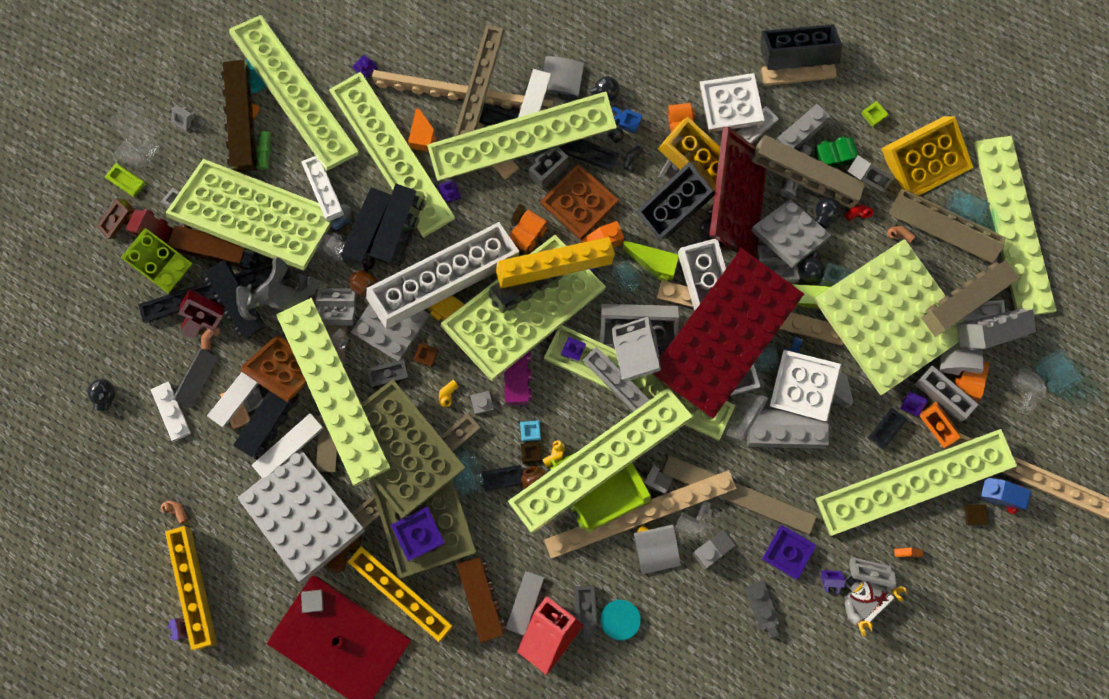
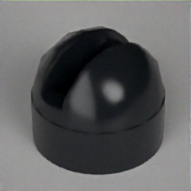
M617 127V129L610 130L608 136L617 144L623 139L624 131Z

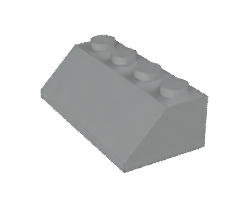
M602 304L600 343L615 349L612 328L649 317L656 332L657 344L660 350H666L678 334V306Z
M746 408L747 447L825 449L829 445L827 421L782 409Z

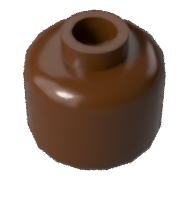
M359 270L357 273L354 272L349 278L350 289L361 297L366 298L367 288L376 284L377 278L365 270Z
M537 466L527 468L521 477L524 489L546 474L545 471Z

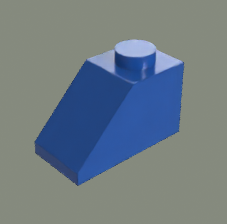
M987 477L981 496L986 502L1027 510L1032 491L1008 481Z

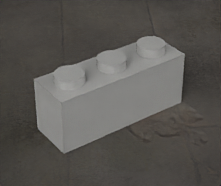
M816 104L777 138V141L798 150L827 124L830 116Z
M933 366L927 369L914 384L931 400L937 401L959 423L965 420L978 406L972 398Z

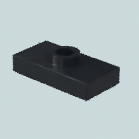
M891 407L867 438L884 450L908 419Z
M521 465L482 471L485 491L523 485L521 482Z

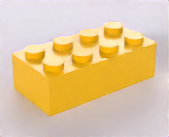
M686 117L676 126L658 150L680 170L689 161H698L716 183L720 146L689 117Z

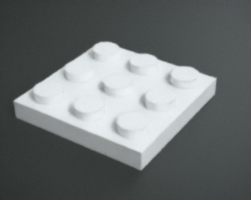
M754 73L700 82L709 133L723 131L724 127L736 129L764 124Z
M783 350L770 406L828 421L842 364Z

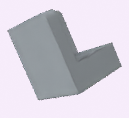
M652 466L644 485L664 495L672 482V478L659 472V468Z

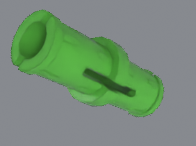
M267 131L259 132V144L256 148L258 153L256 168L259 170H265V168L268 170L269 154H271V133Z

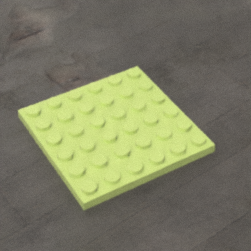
M905 239L813 299L880 395L886 393L960 342L957 324L963 323V319L934 337L921 319V317L927 314L926 309L934 304L940 305L938 301L944 298L945 294Z

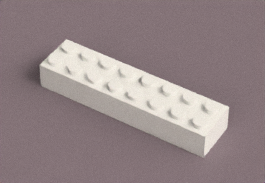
M500 222L368 287L366 299L387 329L496 273L497 261L518 257L519 250Z
M716 239L682 247L678 251L694 311L726 269L719 242ZM754 364L730 396L760 387Z

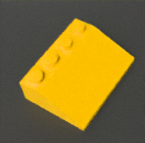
M944 116L881 148L886 163L900 186L917 196L974 168L956 117Z

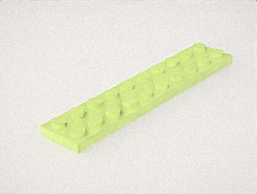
M261 15L229 29L232 38L326 171L358 155L357 148Z
M359 72L329 89L392 190L395 183L416 190L425 196L426 205L423 211L419 213V224L417 226L422 237H426L453 221L455 216L362 73Z
M602 92L431 143L427 146L437 181H442L614 130L617 127L607 92Z
M1012 136L975 141L974 146L995 231L1006 237L1005 245L1001 250L1003 261L1007 260L1020 277L1009 285L1015 310L1033 309L1034 315L1054 313L1057 310Z
M310 298L276 314L352 484L357 486L391 469L313 299Z
M563 325L558 328L544 356V360L608 390L610 389L583 362V359L597 346L620 370L615 349ZM568 336L586 344L579 363L561 356ZM652 374L630 380L649 400L669 388ZM669 388L692 415V420L686 423L685 426L719 441L735 405L726 401L714 419H711Z
M667 388L508 502L531 534H533L691 421L692 415L672 391Z
M999 429L815 498L829 535L832 536L1011 469L1017 465L1003 432Z

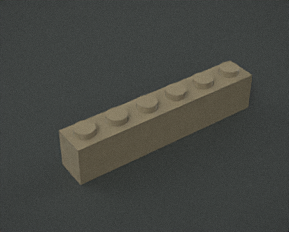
M766 135L757 144L751 161L822 196L835 198L841 205L850 209L860 201L865 185L864 182L847 175L839 169H835Z
M903 188L900 190L889 212L894 219L903 220L909 223L911 227L922 229L928 235L943 239L945 243L955 245L966 253H972L985 262L994 263L1005 245L1006 237Z
M1007 260L1000 264L996 261L987 267L989 269L988 272L984 269L977 274V280L971 278L963 284L965 286L964 289L961 286L951 292L952 297L947 295L939 300V306L934 304L926 309L927 314L921 317V319L934 337L953 326L1020 278Z

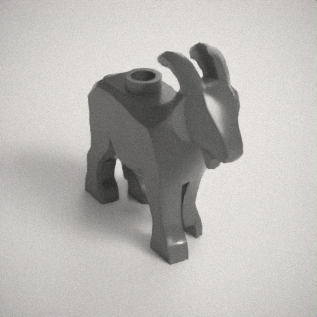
M274 257L272 261L273 269L269 278L253 294L250 292L251 284L247 287L238 286L236 288V303L239 314L245 320H256V317L252 316L248 310L264 305L272 310L271 313L276 316V314L306 301L315 293L321 282L313 277L298 274L297 289L293 290L282 285L281 282L288 266L285 265V261Z

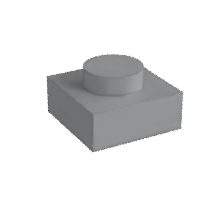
M489 391L470 395L475 415L494 410Z

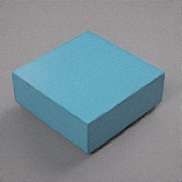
M539 420L520 422L522 442L541 440Z

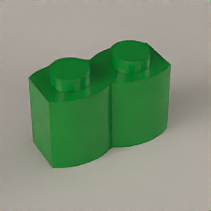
M846 136L840 137L833 142H829V140L822 141L815 149L817 160L833 168L853 164L858 156L853 138H847Z

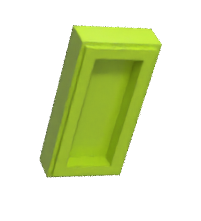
M117 163L105 176L108 181L133 198L146 185L144 181Z

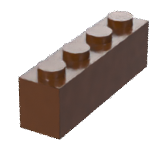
M174 225L168 243L178 253L220 263L226 261L229 265L244 268L241 263L245 255L244 252L248 250L204 231L193 230L188 225Z
M478 557L457 564L480 643L504 636L503 631L507 629L504 620H499L497 612L501 610L498 600H493L491 592L495 591L492 581H487L485 573L489 571L486 561H481V558Z

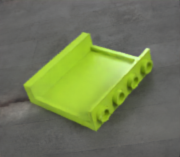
M570 455V456H568V457H566V458H564V459H562V460H560V461H558V462H556V463H555L554 459H552L551 462H552V466H553V467H551L550 470H552V469H554L555 467H557L559 464H561L562 462H564L565 460H567V459H568L569 457H571L572 455ZM631 463L572 505L570 509L572 512L576 511L578 515L576 520L581 529L585 528L586 532L589 533L650 503L651 496L634 464Z

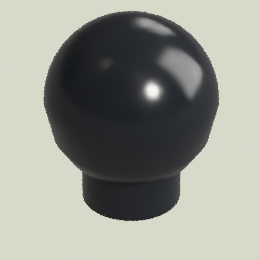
M604 76L596 82L595 87L589 90L591 95L607 92L609 101H613L619 95L620 86L615 78Z
M831 197L821 199L816 206L815 212L817 217L815 221L823 228L828 229L830 223L837 221L841 216L842 207L839 201Z
M812 252L798 265V275L803 281L814 283L822 278L824 265L821 262V255L819 253Z
M97 379L89 385L87 393L88 398L93 403V410H109L110 402H112L116 393L115 387L110 381Z

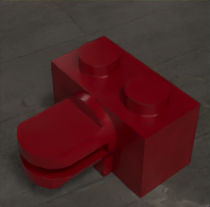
M144 209L143 211H134L125 230L138 237L146 228L167 244L173 228L168 225L169 222L166 220L157 219L152 211Z
M189 289L180 304L178 313L186 317L181 325L182 334L186 337L194 338L203 326L214 331L223 317L224 306Z

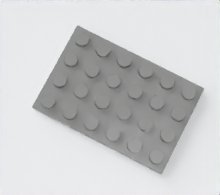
M301 449L291 455L289 459L278 466L270 475L261 478L238 497V500L301 584L365 532L362 525Z

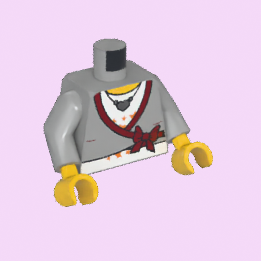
M852 575L845 579V585L851 590L844 597L846 600L847 617L857 628H860L861 635L866 636L864 628H869L873 631L870 622L894 599L892 595H895L897 600L901 602L904 599L899 594L904 592L908 595V592L902 586L892 588L863 580L858 582Z

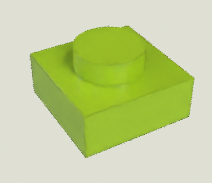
M878 101L871 104L861 113L872 127L888 116V113Z

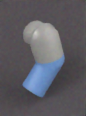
M346 204L340 205L344 215L331 224L335 231L350 222L351 208Z

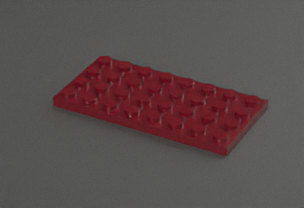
M741 248L660 357L661 371L655 372L652 375L711 419H714L804 296V293Z

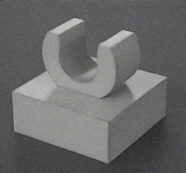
M176 105L172 108L171 122L187 131L191 127V121L194 119L195 112L192 111L190 113L187 111V107L181 108Z

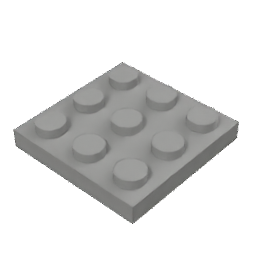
M791 199L754 225L751 230L791 268L809 256L831 237V234Z
M369 304L350 333L395 361H399L420 332L430 314L422 310L386 329Z

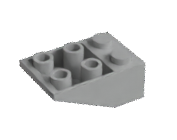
M649 317L612 328L613 342L623 382L661 371L656 332Z

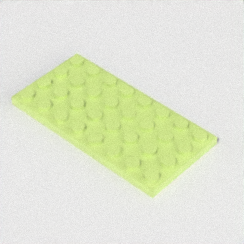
M205 159L201 161L166 211V216L170 219L267 257H278L285 261L286 264L303 271L334 221H326L322 209L317 202Z
M554 235L532 253L565 247L566 245ZM589 269L565 274L559 281L549 283L548 287L543 291L538 290L529 300H523L518 303L517 307L512 311L507 310L502 314L489 297L490 287L499 282L497 279L441 323V327L482 372L493 381L606 289V286Z

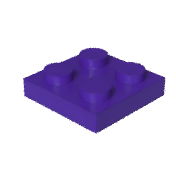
M428 507L391 524L408 562L445 544Z
M780 525L761 560L794 580H798L816 545L785 526Z

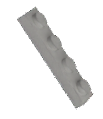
M597 346L583 359V362L632 412L650 401L631 381L623 382L621 371Z

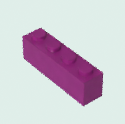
M531 351L504 371L506 406L529 405V400H532V388H528V381H532L531 369H528L527 362H531Z

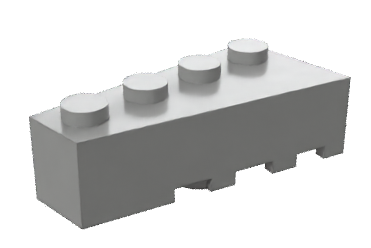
M1016 309L957 324L960 347H969V350L987 349L1004 342L1013 341L1016 338L1028 337V334L1036 332L1033 309Z

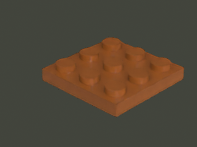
M577 164L540 201V205L581 240L619 202V199L583 167Z
M276 335L241 366L240 371L286 402H289L307 385L289 342L279 335Z

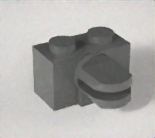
M557 146L552 147L548 152L545 150L525 156L526 160L532 165L529 168L530 179L542 190L569 166L568 156Z

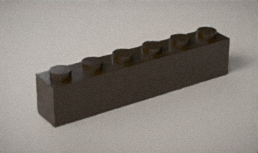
M245 59L223 62V69H221V76L224 80L222 93L225 97L223 109L227 117L224 126L226 132H228L226 147L229 149L227 164L236 172L257 170L250 66Z

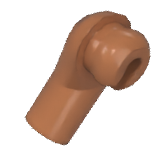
M903 226L892 227L887 231L890 239L903 238L909 243L916 237Z
M219 326L214 331L208 328L204 330L201 335L202 349L211 351V338L213 335H219Z
M174 501L162 503V512L176 515L179 524L189 520L181 503Z

